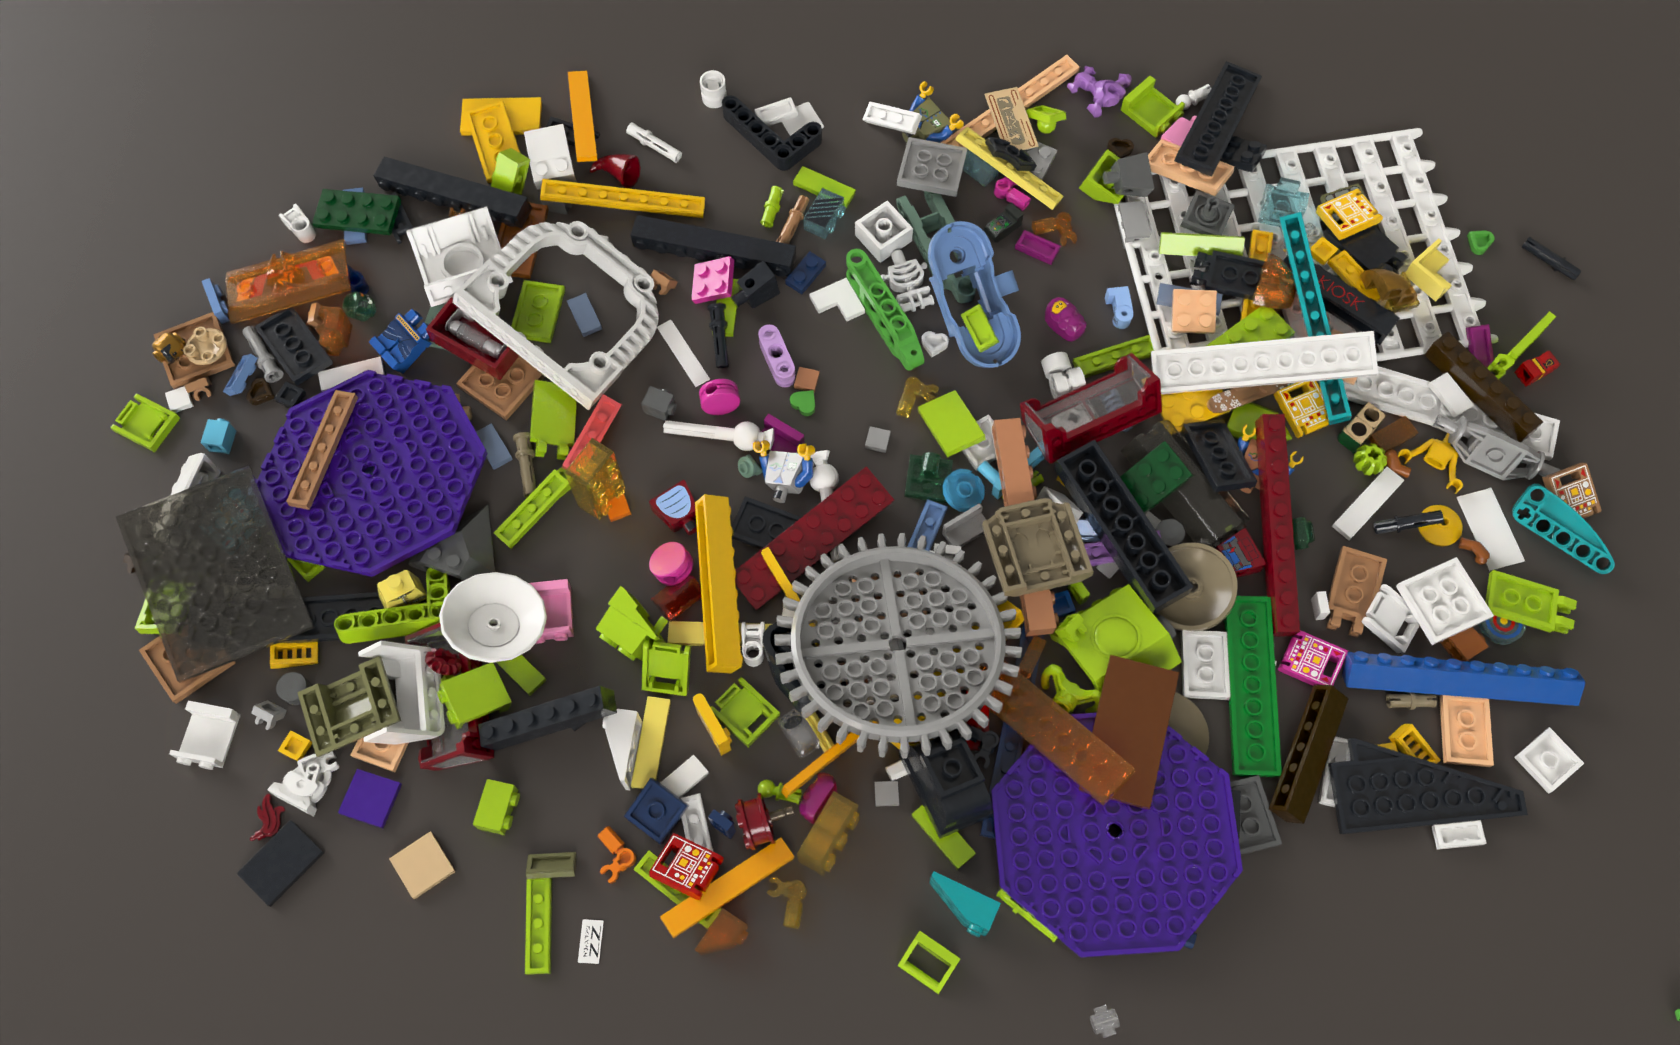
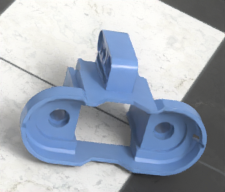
M958 221L942 227L930 241L928 260L933 277H930L929 280L947 326L949 337L955 336L958 347L965 359L973 365L982 368L998 367L1010 361L1020 346L1021 331L1015 314L1010 313L1008 305L1002 298V296L1019 291L1013 270L994 276V264L992 261L994 251L985 232L975 224ZM951 252L957 254V262H953L950 259ZM963 271L962 277L969 275L973 289L977 288L981 299L978 300V303L982 306L999 340V343L982 353L978 351L967 327H958L951 316L944 296L942 281L947 279V276Z

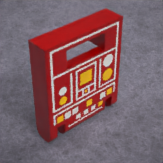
M673 833L650 869L649 874L651 878L696 900H700L703 894L699 890L706 892L724 858L703 846ZM673 851L676 855L669 867L663 866L670 852Z

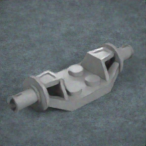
M1439 414L1434 420V428L1449 433L1448 443L1454 446L1463 463L1503 481L1523 477L1530 480L1537 474L1545 477L1560 471L1559 468L1544 463V452H1536L1531 447L1499 432L1469 422L1468 418L1464 416L1454 422ZM1462 436L1468 439L1466 445L1460 440ZM1520 462L1527 464L1526 468L1516 467Z

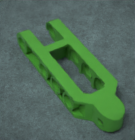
M861 249L850 250L846 256L848 268L846 278L863 305L868 317L891 353L899 358L906 370H913L923 365L924 356L913 325L867 254ZM853 257H860L862 261L854 263L851 259ZM898 321H901L904 324V326L902 327Z

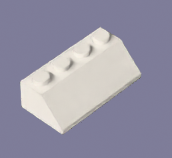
M198 453L189 456L181 468L178 481L172 487V494L168 502L164 504L163 513L154 526L152 535L161 543L186 549L221 472L205 454Z

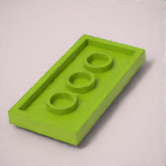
M1266 302L1206 346L1290 339L1294 336L1295 331Z

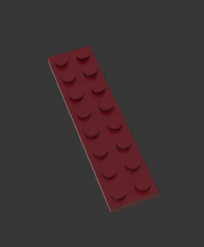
M866 466L737 568L735 577L736 587L753 608L758 611L783 591L762 557V550L769 547L789 582L793 583L794 580L805 573L807 566L813 567L821 560L822 554L828 555L833 549L894 502L893 497Z

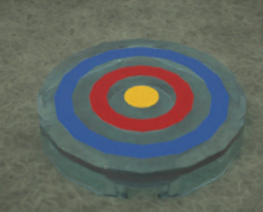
M1495 615L1479 624L1485 636L1492 639L1491 641L1503 645L1514 643L1523 636L1526 630V625Z

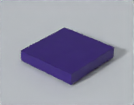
M357 769L338 814L383 829L402 784Z

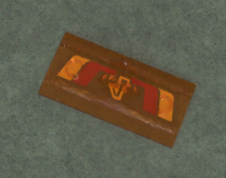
M341 239L292 254L281 251V257L276 258V254H272L271 259L268 261L226 272L227 306L231 324L350 291L351 285L345 252L346 241Z

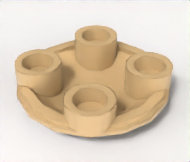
M198 327L187 341L183 352L189 361L194 364H211L224 354L227 347V339L217 329Z

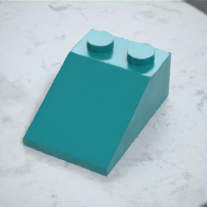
M933 871L929 884L959 922L967 928V932L976 937H980V935L986 936L1001 903Z

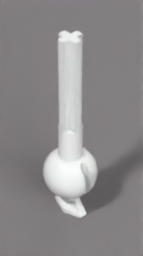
M666 420L663 425L664 433L734 441V444L744 451L754 450L753 443L759 441L761 444L763 440L769 442V450H771L774 442L773 428L760 432L757 425L748 421L739 423L735 428Z
M829 450L818 451L810 456L816 467L813 468V478L809 482L814 490L820 492L821 502L833 493V489L836 488L839 482L837 470L827 463ZM838 547L830 552L833 562L842 560L838 553Z

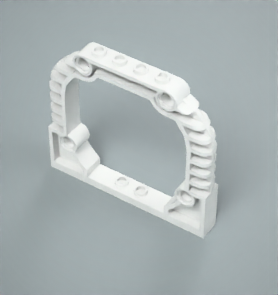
M573 221L570 225L561 222L556 224L542 222L530 225L520 231L493 259L487 260L455 292L452 302L587 410H590L619 378L622 371L649 343L655 334L659 318L657 302L652 292L654 288L652 277L643 268L633 263L627 255L618 251L612 243L598 235L593 228L580 221ZM559 246L569 254L585 255L624 286L625 298L637 309L636 323L608 353L595 352L591 355L588 362L569 363L565 368H562L548 357L539 346L533 345L528 341L523 333L517 332L498 317L501 309L499 299L503 298L507 292L509 285L508 277L531 254L543 247ZM595 364L601 365L602 368L597 367Z

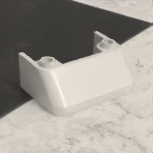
M379 641L358 652L360 657L375 658L381 656L387 677L395 678L397 709L401 718L400 722L364 737V742L396 745L433 739L443 734L445 730L444 709L437 695L441 683V674L430 669L425 662V656L432 648Z

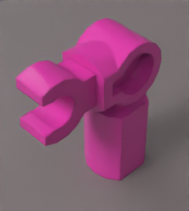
M1003 177L999 179L995 184L994 195L999 199L1006 198L1008 202L1024 211L1028 207L1031 198L1013 188V185L1017 184L1009 178Z

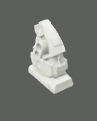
M330 752L321 757H316V754H312L297 761L298 767L288 772L283 778L282 783L274 782L268 788V791L275 797L314 817L317 811L315 803L324 796L328 788L327 786L331 782L332 772L339 768V764L336 761L328 765L330 759L336 758V754Z

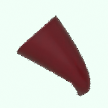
M607 155L597 159L591 165L590 173L604 170L612 174L625 188H631L639 179L640 161L636 155Z

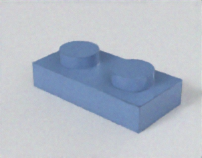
M210 278L203 280L202 284L214 315L221 324L228 322L227 313L230 311L226 302L221 300L223 292L218 284L214 285Z
M252 354L242 356L223 392L229 396L242 393L247 385L245 381L248 375H252L256 369L255 363L258 358Z

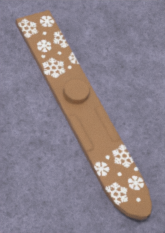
M1295 383L1232 388L1210 398L1207 402V407L1213 413L1227 412L1272 395L1276 391Z

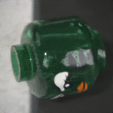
M355 291L344 298L342 307L345 310V314L350 318L365 322L376 313L374 299L369 295Z

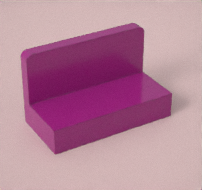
M770 414L765 417L764 429L761 432L771 428L774 429V442L769 451L798 453V446L805 444L804 434Z

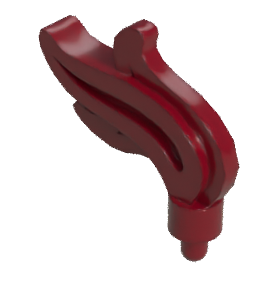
M270 794L265 795L263 798L262 808L261 806L257 807V814L263 822V826L260 830L254 832L255 835L250 837V841L256 839L259 841L265 837H272L279 832L281 825L280 815L285 811V808L282 806L273 808L271 803L272 796Z

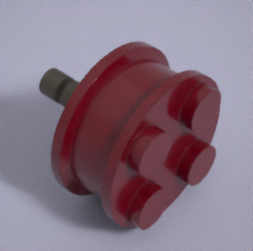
M761 793L757 794V798L747 801L739 799L738 803L735 804L736 818L739 828H742L744 833L743 839L746 849L751 848L752 851L756 850L757 845L771 842L772 845L776 844L772 822L786 818V816L795 815L792 806L769 812Z

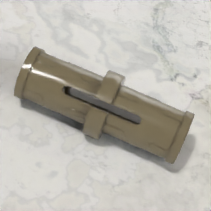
M1407 692L1406 694L1388 693L1386 695V701H1390V703H1386L1388 708L1407 707L1409 710H1414L1416 707L1435 708L1437 700H1432V698H1436V694Z

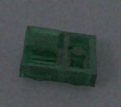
M933 452L923 453L922 456L910 454L904 497L947 503L943 495V483L945 478L952 472L953 460L941 459L942 457L939 454Z

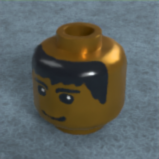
M165 332L152 343L154 350L152 354L161 363L165 361L173 364L184 355L183 349L186 343L175 332L172 334Z

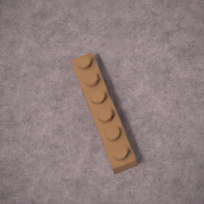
M335 390L286 502L289 506L310 510L358 397L355 393Z

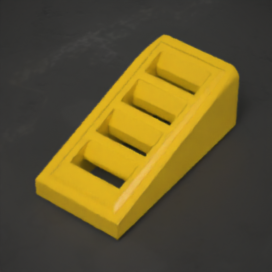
M318 642L270 644L271 669L318 664ZM306 648H311V658H306ZM298 649H302V658H297ZM292 650V658L288 659V651ZM283 651V659H278V652Z
M1413 724L1401 725L1388 737L1391 742L1396 743L1397 749L1403 754L1423 759L1427 755L1429 759L1426 761L1435 764L1441 761ZM1414 741L1415 744L1409 748L1408 745ZM1421 748L1422 751L1416 756L1414 753Z

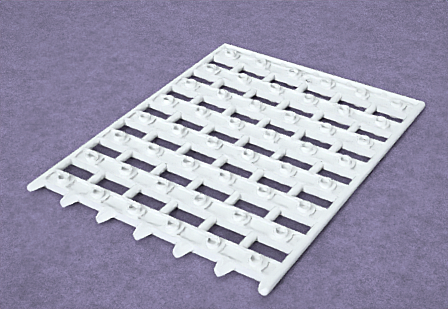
M1421 128L1266 150L1262 159L1275 157L1283 183L1267 185L1260 162L1253 172L1238 169L1244 188L1228 191L1226 184H1224L1214 197L1231 203L1230 198L1247 196L1254 222L1238 225L1233 210L1222 235L1241 236V232H1248L1253 229L1272 232L1273 242L1270 262L1276 263L1275 274L1278 266L1287 256V251L1280 228V219H1277L1269 193L1286 191L1292 213L1301 212L1311 248L1323 236V231L1319 222L1322 219L1316 213L1308 187L1324 185L1326 192L1330 193L1348 187L1347 181L1363 179L1371 204L1377 209L1378 214L1383 216L1382 221L1378 223L1380 231L1399 247L1397 252H1402L1408 257L1399 270L1394 268V272L1404 277L1417 293L1415 302L1406 304L1407 310L1394 313L1400 317L1399 320L1411 318L1420 347L1404 349L1395 325L1382 344H1377L1380 353H1376L1377 362L1425 354L1433 342L1442 336L1435 314L1450 312L1460 338L1459 342L1465 348H1468L1469 342L1466 328L1481 326L1476 311L1484 308L1486 300L1470 297L1463 275L1471 272L1473 265L1458 262L1450 241L1459 236L1460 230L1445 227L1438 206L1444 204L1448 196L1433 193L1426 172L1434 169L1435 162L1420 159L1413 140L1423 134ZM1389 140L1398 166L1383 168L1374 142ZM1351 146L1360 171L1344 173L1336 148ZM1313 151L1321 177L1305 179L1297 154ZM1401 173L1410 199L1394 201L1386 175ZM1159 175L1166 200L1149 202L1148 196L1124 195L1126 202L1143 201L1151 232L1149 238L1136 239L1134 242H1127L1125 244L1126 236L1124 228L1122 229L1120 211L1118 212L1119 203L1114 204L1115 212L1153 350L1203 347L1228 330L1222 309L1239 307L1241 312L1243 298L1236 297V299L1223 300L1221 302L1219 316L1216 315L1215 333L1205 334L1207 341L1189 343L1187 333L1171 332L1172 307L1156 304L1160 283L1173 285L1171 279L1189 277L1191 282L1194 269L1205 272L1206 267H1194L1197 256L1182 255L1186 269L1169 271L1164 254L1158 253L1160 236L1158 235L1152 210L1169 208L1176 233L1199 234L1181 227L1183 218L1194 196H1188L1185 184ZM1413 207L1422 234L1406 235L1398 209ZM1336 213L1332 214L1333 219H1336V221L1340 219ZM1439 238L1442 242L1437 250L1446 256L1449 261L1437 273L1452 286L1444 294L1447 304L1431 306L1428 295L1404 274L1412 261L1415 260L1410 243L1425 241L1428 248ZM1244 246L1243 257H1248ZM1134 248H1139L1146 275H1141ZM1313 258L1315 264L1320 265L1327 272L1337 276L1327 263L1322 266ZM1161 275L1162 279L1158 280L1155 278V276ZM1273 277L1276 293H1270L1268 302L1279 300L1285 322L1295 331L1294 336L1291 338L1308 337L1297 292ZM1145 283H1149L1156 311H1151L1144 286ZM1205 284L1200 286L1191 285V288L1204 290ZM1388 300L1377 302L1387 310H1391ZM1326 311L1331 332L1334 329L1344 334L1356 333L1354 328ZM1154 319H1159L1166 347H1161ZM1491 334L1492 344L1497 343L1499 340L1498 336Z

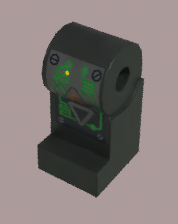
M1010 203L1002 213L987 223L983 231L997 243L1022 226L1024 214L1014 204Z

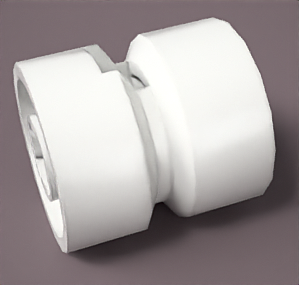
M707 71L700 77L702 101L709 108H719L722 106L723 98L727 96L725 77L719 71Z
M1080 367L1066 370L1065 374L1062 371L1049 374V386L1054 399L1086 385L1085 377Z

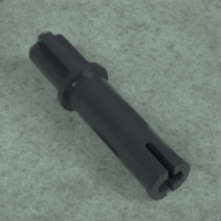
M1529 237L1521 247L1553 267L1555 272L1558 270L1571 280H1575L1581 273L1579 268L1565 260L1566 257H1560L1532 239V237Z
M1438 510L1403 517L1396 515L1392 519L1375 521L1373 527L1376 534L1393 531L1400 533L1401 530L1442 524L1444 519L1442 511Z

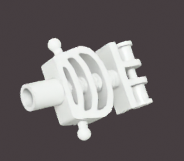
M902 250L892 252L891 257L894 265L888 267V275L882 274L881 277L883 281L889 280L890 288L893 291L902 293L897 295L896 301L904 313L910 310L912 312L916 311L917 306L920 309H924L927 305H934V299L930 295L929 286L917 289L923 283V269L927 268V263L924 262L920 265L916 259L906 261Z

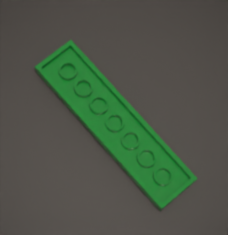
M1237 596L1231 612L1225 618L1230 682L1229 713L1233 776L1254 777L1259 775V777L1280 778L1282 770L1271 597Z

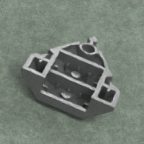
M489 505L462 519L454 535L413 555L408 565L425 572L430 567L462 579V581L477 574L496 572Z

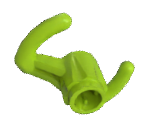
M1051 664L1045 668L1041 675V686L1045 690L1049 689V679L1051 675L1053 676L1057 693L1053 698L1052 706L1057 713L1068 715L1069 712H1073L1077 705L1095 701V704L1087 708L1085 713L1097 712L1101 691L1081 689L1076 683L1070 682L1065 678L1062 668L1058 665Z

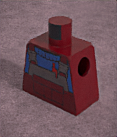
M1246 528L1216 547V550L1229 560L1237 578L1261 572L1266 565Z

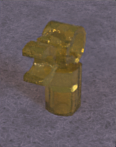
M909 377L905 382L904 392L896 410L897 415L908 418L916 396H923L925 400L930 402L936 397L930 395L929 392L937 393L939 387L934 384L927 386L924 385L925 383L920 382L918 378Z
M776 877L770 878L769 881L778 884V888L775 891L768 890L767 894L771 897L784 894V897L790 898L787 901L783 926L799 929L803 908L801 900L807 894L805 885L799 880L783 883Z

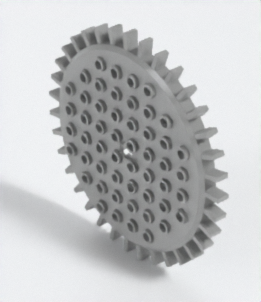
M905 533L899 534L897 539L898 546L886 547L884 534H879L877 540L878 548L868 549L863 537L858 538L859 552L853 555L849 554L847 548L842 543L838 546V553L842 560L833 563L830 557L824 553L821 555V564L826 569L824 572L819 574L810 566L805 568L806 577L813 581L809 587L796 580L792 583V590L803 597L800 602L784 597L783 608L794 611V618L777 615V626L791 628V634H774L775 645L791 646V652L775 654L776 665L793 663L794 669L780 674L781 683L785 684L798 680L801 685L789 692V699L791 702H794L807 695L811 702L802 708V716L806 719L817 710L825 716L818 722V731L820 733L825 731L832 722L839 725L841 728L837 731L836 743L840 745L846 739L849 732L859 735L857 752L861 753L865 749L867 739L869 738L880 741L878 745L879 757H885L888 750V742L900 743L902 758H907L910 750L908 742L917 741L921 742V750L924 755L929 756L931 750L929 739L939 736L942 745L946 750H949L952 747V738L948 732L956 728L961 736L968 741L971 739L972 731L966 722L973 718L983 728L987 727L989 718L980 709L987 705L992 710L1000 713L1003 703L991 695L994 690L1010 696L1013 685L999 680L1000 675L1005 674L1017 677L1020 668L1004 663V657L1021 658L1022 647L1006 646V639L1020 638L1021 628H1004L1003 622L1014 620L1017 612L1015 609L999 612L997 606L1005 603L1008 596H1004L1003 592L991 596L987 591L995 586L996 577L992 575L980 582L975 576L981 571V562H976L966 570L961 566L965 551L960 550L953 560L944 557L946 542L941 541L937 546L936 552L933 553L925 550L926 536L922 535L918 540L917 548L905 547ZM916 572H922L923 575H917ZM899 574L901 577L896 578L893 575ZM876 576L879 579L873 580L872 577ZM855 579L856 582H850L849 580ZM942 589H948L949 592H943ZM925 591L927 594L921 595L919 592ZM902 593L904 596L898 597L897 594ZM881 596L882 598L877 600L874 597ZM857 598L859 601L853 602L852 599ZM832 600H834V601H836L837 603H836V604H830L829 602L832 601ZM968 606H973L975 609L970 610ZM950 608L953 611L947 612L945 609ZM923 611H929L930 614L925 615ZM906 613L908 616L902 617L900 614ZM880 615H882V616H884L885 618L881 620V619H878L877 617L880 616ZM856 618H861L862 621H861V622H857V621H855V619H856ZM837 620V621H839L840 623H839V624H833L832 621ZM816 623L817 625L815 627H811L809 624ZM972 626H978L979 629L974 630L972 629ZM950 628H954V629H956L957 631H956V632H950L949 629H950ZM931 629L934 631V634L929 635L926 633V630ZM909 633L911 636L905 637L903 634ZM885 635L888 639L883 640L880 637ZM859 638H864L865 641H864V642H859L858 639H859ZM900 638L901 641L906 643V649L891 651L889 646L891 640ZM840 640V641H842L843 643L840 644V645H837V644L835 643V641ZM813 643H818L819 646H818V647H813L812 644H813ZM981 646L983 649L977 650L975 647ZM958 648L960 652L956 653L953 649ZM936 651L938 654L931 655L930 652ZM912 653L915 656L910 658L907 654ZM890 656L892 659L885 660L884 657ZM866 658V659H868L869 661L866 662V663H863V662L861 661V659ZM839 661H844L845 664H844V665H839L838 662H839ZM820 663L822 667L817 668L814 665ZM984 666L987 670L982 671L979 667ZM962 669L964 673H958L956 670ZM935 671H938L941 673V675L936 676L933 673ZM911 674H916V675H918V677H917V678H911L910 675H911ZM892 676L895 680L889 681L887 678ZM870 679L872 682L867 684L864 680ZM845 681L848 682V685L842 686L840 683ZM819 684L825 685L823 689H820L817 686ZM967 690L968 694H962L960 691ZM942 692L945 696L939 697L937 693ZM920 695L922 698L917 700L914 696ZM895 697L898 701L892 702L890 699ZM873 700L875 703L873 705H869L867 701ZM848 702L851 706L845 707L843 704ZM945 713L948 716L942 718L941 714ZM923 716L925 720L919 721L917 717ZM900 719L902 722L897 724L894 720Z

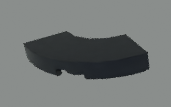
M988 137L985 143L993 157H999L1008 161L1017 171L1035 170L1036 163L1024 150L1020 149L1019 151L1018 148L1010 145L1011 142L1000 138Z

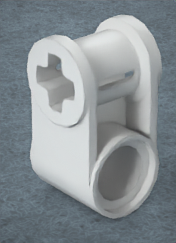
M294 204L293 208L286 213L278 215L285 226L301 242L309 243L315 239L316 232L297 204Z
M742 622L741 624L744 661L752 667L760 665L764 659L762 639L765 632V622L760 624H746V622ZM751 650L759 652L755 658H750L747 654Z

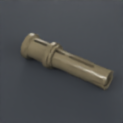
M520 432L513 436V441L516 442L517 452L515 457L519 460L523 496L527 498L536 489L533 467L535 451L532 450L530 433Z

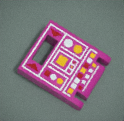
M1300 630L1299 633L1291 638L1281 661L1284 664H1280L1278 670L1312 686L1334 685L1348 650ZM1328 660L1337 663L1331 678L1323 675Z

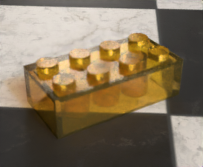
M593 438L564 472L578 506L598 520L603 515L606 516L611 510L612 504L610 503L615 497L619 499L625 492V484L614 451Z

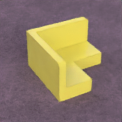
M1439 238L1412 261L1404 274L1435 302L1452 286L1437 273L1449 261L1446 256L1437 250L1442 242Z

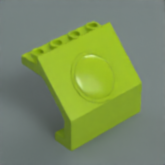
M1129 584L1123 588L1113 589L1108 596L1094 601L1089 608L1076 612L1084 618L1083 624L1087 628L1086 633L1081 634L1078 630L1075 631L1076 636L1080 639L1078 642H1071L1065 637L1060 638L1055 631L1053 634H1049L1053 641L1063 645L1089 677L1094 688L1102 691L1110 655L1168 670L1182 662L1168 631Z

